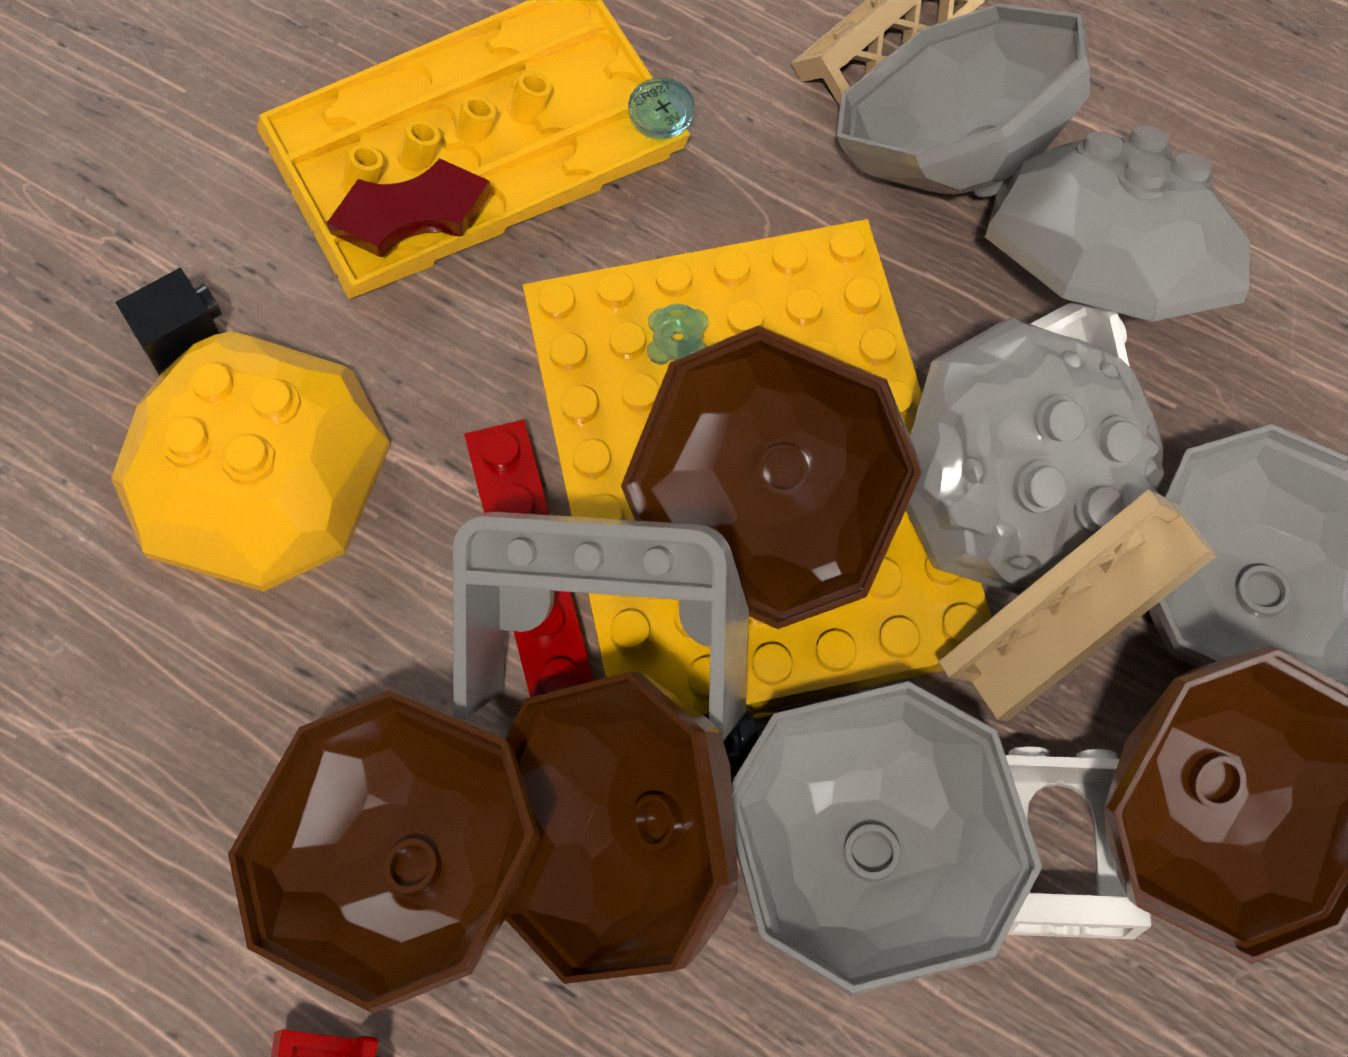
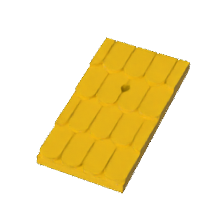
M602 0L525 1L259 114L256 128L265 146L268 147L269 153L287 187L291 189V194L308 226L314 232V237L334 274L338 276V281L348 300L433 267L436 260L502 235L509 226L599 192L604 184L669 159L673 152L684 149L690 136L681 119L679 118L678 121L673 118H677V115L671 104L665 107L668 113L663 108L655 111V109L661 107L657 102L658 100L663 105L669 101L664 93L660 94V87L656 89L658 84ZM655 89L658 92V96H656L657 93L651 94L650 90ZM648 92L651 97L648 96L644 99L641 94ZM440 158L490 181L492 193L463 236L460 237L441 232L418 234L397 243L384 257H379L331 235L327 225V221L358 179L377 184L404 182L421 175Z

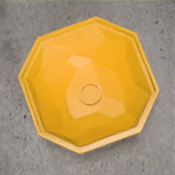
M231 331L213 335L193 344L158 377L137 405L111 481L140 547L147 558L265 592L346 554L391 445L354 371L346 366Z

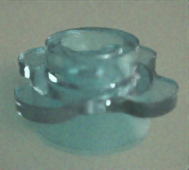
M682 304L669 305L663 309L653 311L648 317V326L653 331V342L647 347L649 359L656 364L662 365L666 364L669 360H677L707 347L703 343V331L708 328L709 323L707 315L699 309H693ZM673 334H682L684 336L681 340L672 338Z

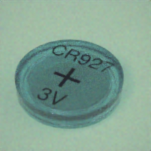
M669 78L650 79L637 86L630 95L628 102L629 118L635 129L645 136L656 139L672 138L683 133L692 123L694 118V99L689 89L676 80Z

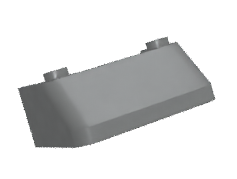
M487 512L468 520L457 531L453 541L454 718L467 719L504 691V630L523 632L532 630L542 624L549 617L553 609L554 591L680 600L679 615L685 632L697 643L710 647L709 720L720 731L723 741L746 713L748 604L730 546L725 538L713 528L697 524Z

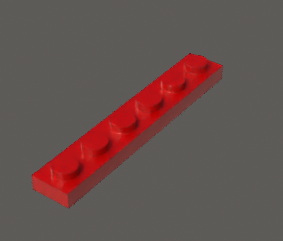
M524 419L464 434L484 513L506 512L550 515ZM554 591L553 609L549 617L542 624L529 631H513L530 697L594 681L571 593L567 591Z

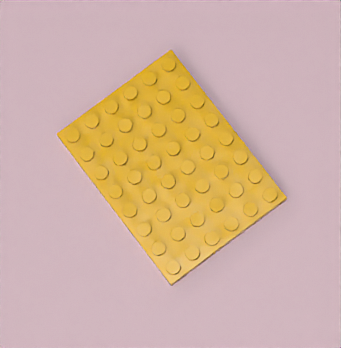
M868 219L522 284L571 517L635 521L621 484L669 363L758 325H762L887 379L909 436L911 435L922 391ZM905 511L866 598L780 629L773 628L749 616L746 709L756 711L944 671L938 661L992 618L982 584L934 569L907 511ZM588 593L605 678L626 672H641L709 719L710 647L697 643L685 632L679 615L680 600Z

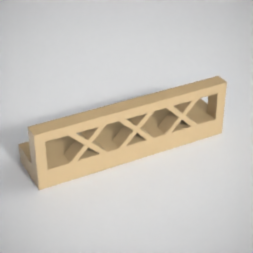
M865 0L792 61L791 65L802 82L823 78L840 106L841 94L850 88L840 71L844 65L851 59L866 62V75L886 58V56H882L885 30L889 27L904 30L903 44L919 30L930 27L919 24L922 0ZM940 0L936 24L971 13L986 0ZM906 13L905 20L900 19ZM868 46V52L862 51Z
M1148 489L938 662L949 678L972 682L997 720L1009 721L1218 555L1177 503Z

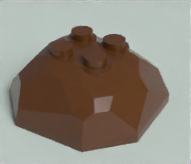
M758 325L669 363L622 481L621 488L635 521L697 524L708 526L719 532L730 546L748 604L749 616L773 628L780 629L868 596L918 484L923 468L887 379L762 325Z
M1270 645L1192 669L1176 677L1126 739L1105 803V833L1117 876L1129 901L1138 908L1251 964L1341 930L1348 919V687Z
M626 672L526 698L505 740L513 747L540 841L514 906L505 920L564 984L685 969L694 961L720 926L738 894L731 771L722 734L708 718L641 672Z
M388 690L299 727L231 847L228 857L247 949L371 1013H376L471 975L514 906L539 844L540 836L513 747L507 740Z

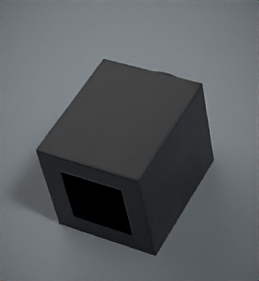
M181 267L115 302L159 376L193 344L220 334L213 320L221 316L222 312L214 297L204 283L194 288Z

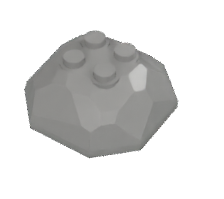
M997 3L919 30L841 94L837 138L841 148L861 172L874 177L937 193L960 194L974 191V194L978 197H989L997 194L1003 182L1013 175L1022 162L1047 151L1048 146L1090 96V63L1087 31L1082 14Z
M1145 125L1135 126L1131 135L1125 137H1117L1105 132H1090L1087 134L1086 139L1055 147L1022 162L1013 175L1008 177L997 191L985 238L1063 299L1154 322L1244 303L1249 291L1250 237L1234 212L1213 187L1212 184L1215 177L1211 174V162L1204 157L1191 153H1178L1173 156L1168 145L1169 135L1158 128Z
M1273 424L1187 449L1181 458L1165 498L1177 503L1218 556L1149 610L1153 623L1169 654L1198 668L1246 651L1270 645L1348 687V456Z
M909 681L774 713L731 783L736 852L759 940L850 996L993 960L1042 869V864L997 730Z

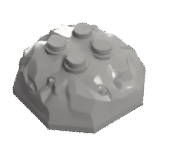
M1015 318L1003 320L934 359L930 365L910 435L923 472L906 511L934 569L1020 595L1148 489L1158 493V487L1165 474L1162 466L1163 440L1153 418L1149 400L1135 371L1121 358L1113 356L1095 345L1080 339L1051 332Z

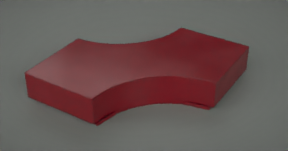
M440 158L427 171L404 182L377 184L358 179L327 221V225L331 235L379 257H384L397 243L418 234L441 232L460 237L463 236L492 193L490 181Z

